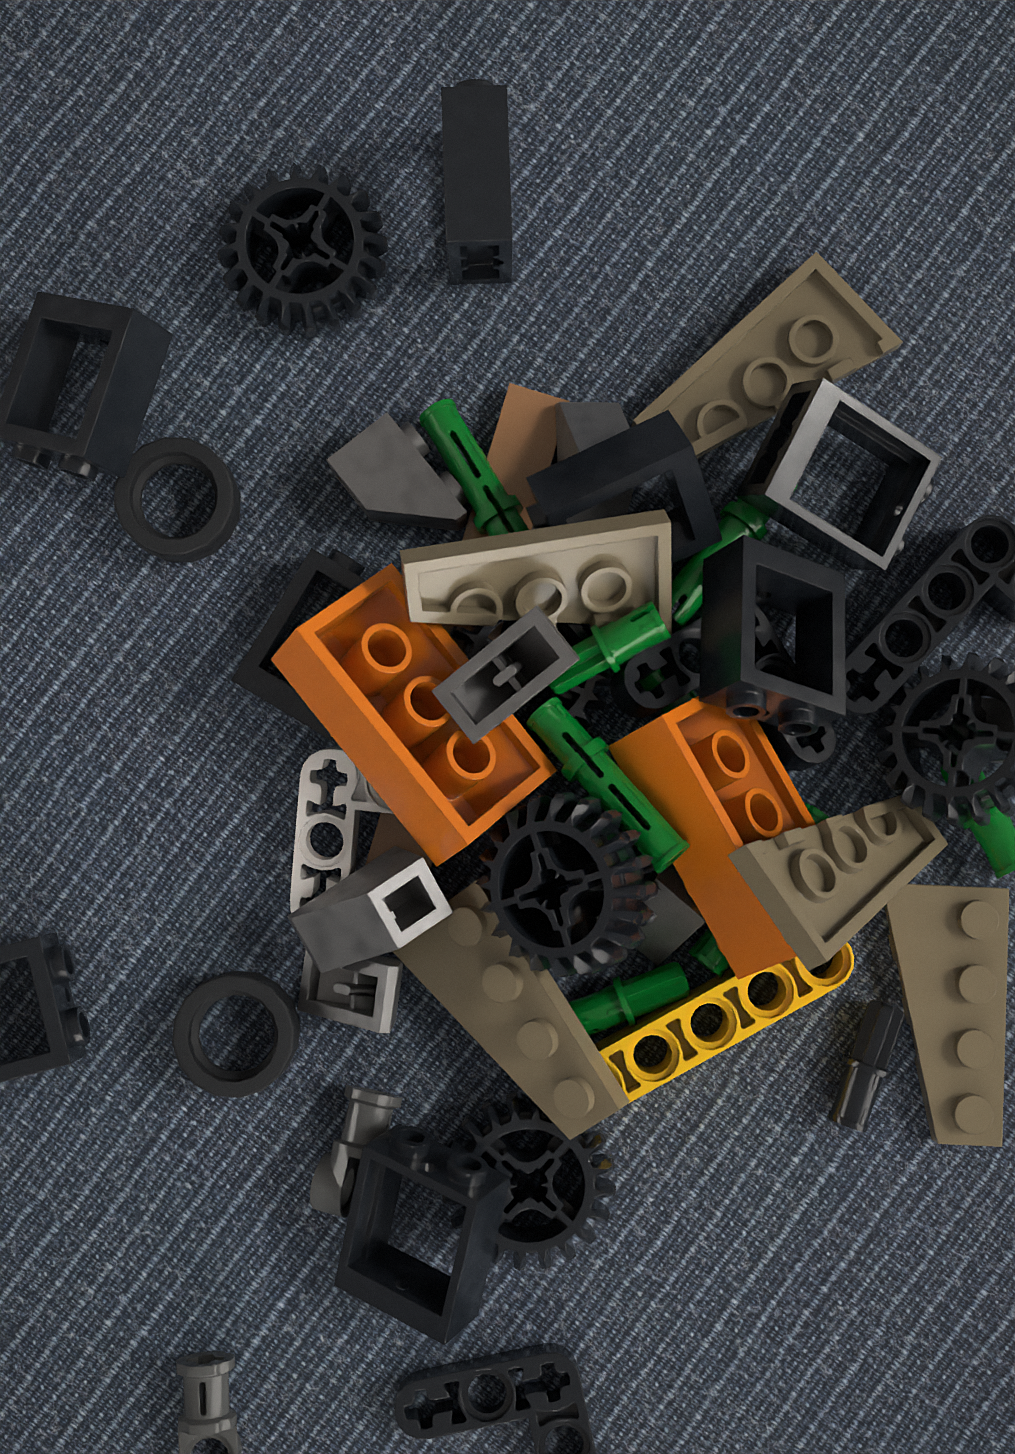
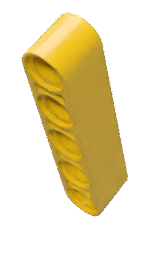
M847 942L833 956L830 967L824 973L818 975L810 974L798 956L739 980L732 968L724 972L721 978L716 976L692 989L687 998L656 1009L636 1020V1025L630 1026L629 1024L594 1045L629 1101L632 1102L842 985L849 978L854 968L852 948ZM772 972L778 983V990L774 999L764 1005H753L748 997V985L751 979L759 973ZM707 1003L718 1005L723 1015L722 1024L714 1034L708 1036H698L693 1033L691 1017L694 1011L699 1006ZM649 1035H657L664 1038L667 1044V1053L663 1061L658 1065L645 1067L634 1061V1048L639 1040Z

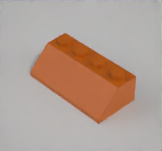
M392 563L297 627L271 658V661L436 867L468 846L557 771L513 714L473 744L435 697L432 690L468 662L469 659L441 624L410 622L406 610L403 578Z
M699 696L609 745V750L623 773L647 797L649 802L679 836L690 844V847L673 864L683 880L688 894L693 898L716 939L718 948L726 957L737 979H742L797 957L727 856L746 844L758 840L763 842L789 830L799 827L803 829L816 825L759 722L756 719L743 720L730 717L726 714L725 709L699 701Z

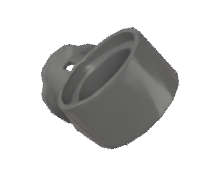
M346 1085L344 1095L350 1100L341 1138L333 1140L331 1152L324 1154L311 1182L310 1204L313 1209L343 1218L349 1216L363 1146L389 1130L393 1109L401 1107L403 1098L370 1088Z
M207 1351L183 1356L176 1360V1373L183 1376L184 1413L178 1417L179 1454H193L195 1444L206 1438H214L221 1441L228 1449V1454H242L243 1447L240 1436L237 1433V1414L235 1410L230 1409L229 1371L235 1368L234 1354L224 1351Z

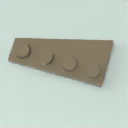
M815 252L633 420L631 427L669 410L693 445L696 458H699L776 416L793 383L825 378L832 384H835L897 350L903 341L838 273Z
M664 509L399 550L406 610L410 622L495 626L499 620L518 621L538 605L555 627L557 623L590 624L591 626L596 624L600 629L610 622L629 614L632 610L651 599L667 630L672 635L671 521Z
M901 795L862 807L844 816L840 814L827 818L810 827L803 829L799 827L783 832L775 838L763 842L758 840L746 844L727 856L780 930L784 940L791 946L807 971L831 959L948 845L935 824L922 816V806L910 809L901 802Z
M476 880L447 901L453 911L452 914L400 949L392 952L566 1137L571 1140L617 1112L630 1101L548 969L541 972L538 970L531 971L529 954L520 958L509 956L512 938L509 935L502 938L491 936L499 920L496 913L490 914L479 911L484 903L491 900L490 890L475 884L478 881Z
M908 883L884 907L890 931L888 939L893 961L897 963L904 996L901 999L906 1023L910 1025L916 1057L914 1060L931 1139L937 1144L1002 1147L1009 889Z

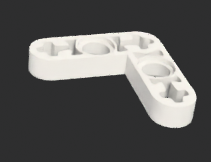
M341 747L324 748L310 755L301 770L290 893L291 913L307 903L306 898L314 895L319 889L321 873L309 875L307 874V866L318 870L341 869V877L332 874L327 878L326 890L355 872L360 810L394 814ZM330 759L336 760L337 771L347 773V783L338 785L334 790L333 806L345 804L347 807L346 814L336 810L312 811L313 802L321 805L327 801V782L318 780L316 772L327 767ZM328 822L334 824L341 831L344 843L338 855L324 857L314 851L310 843V834L317 823Z

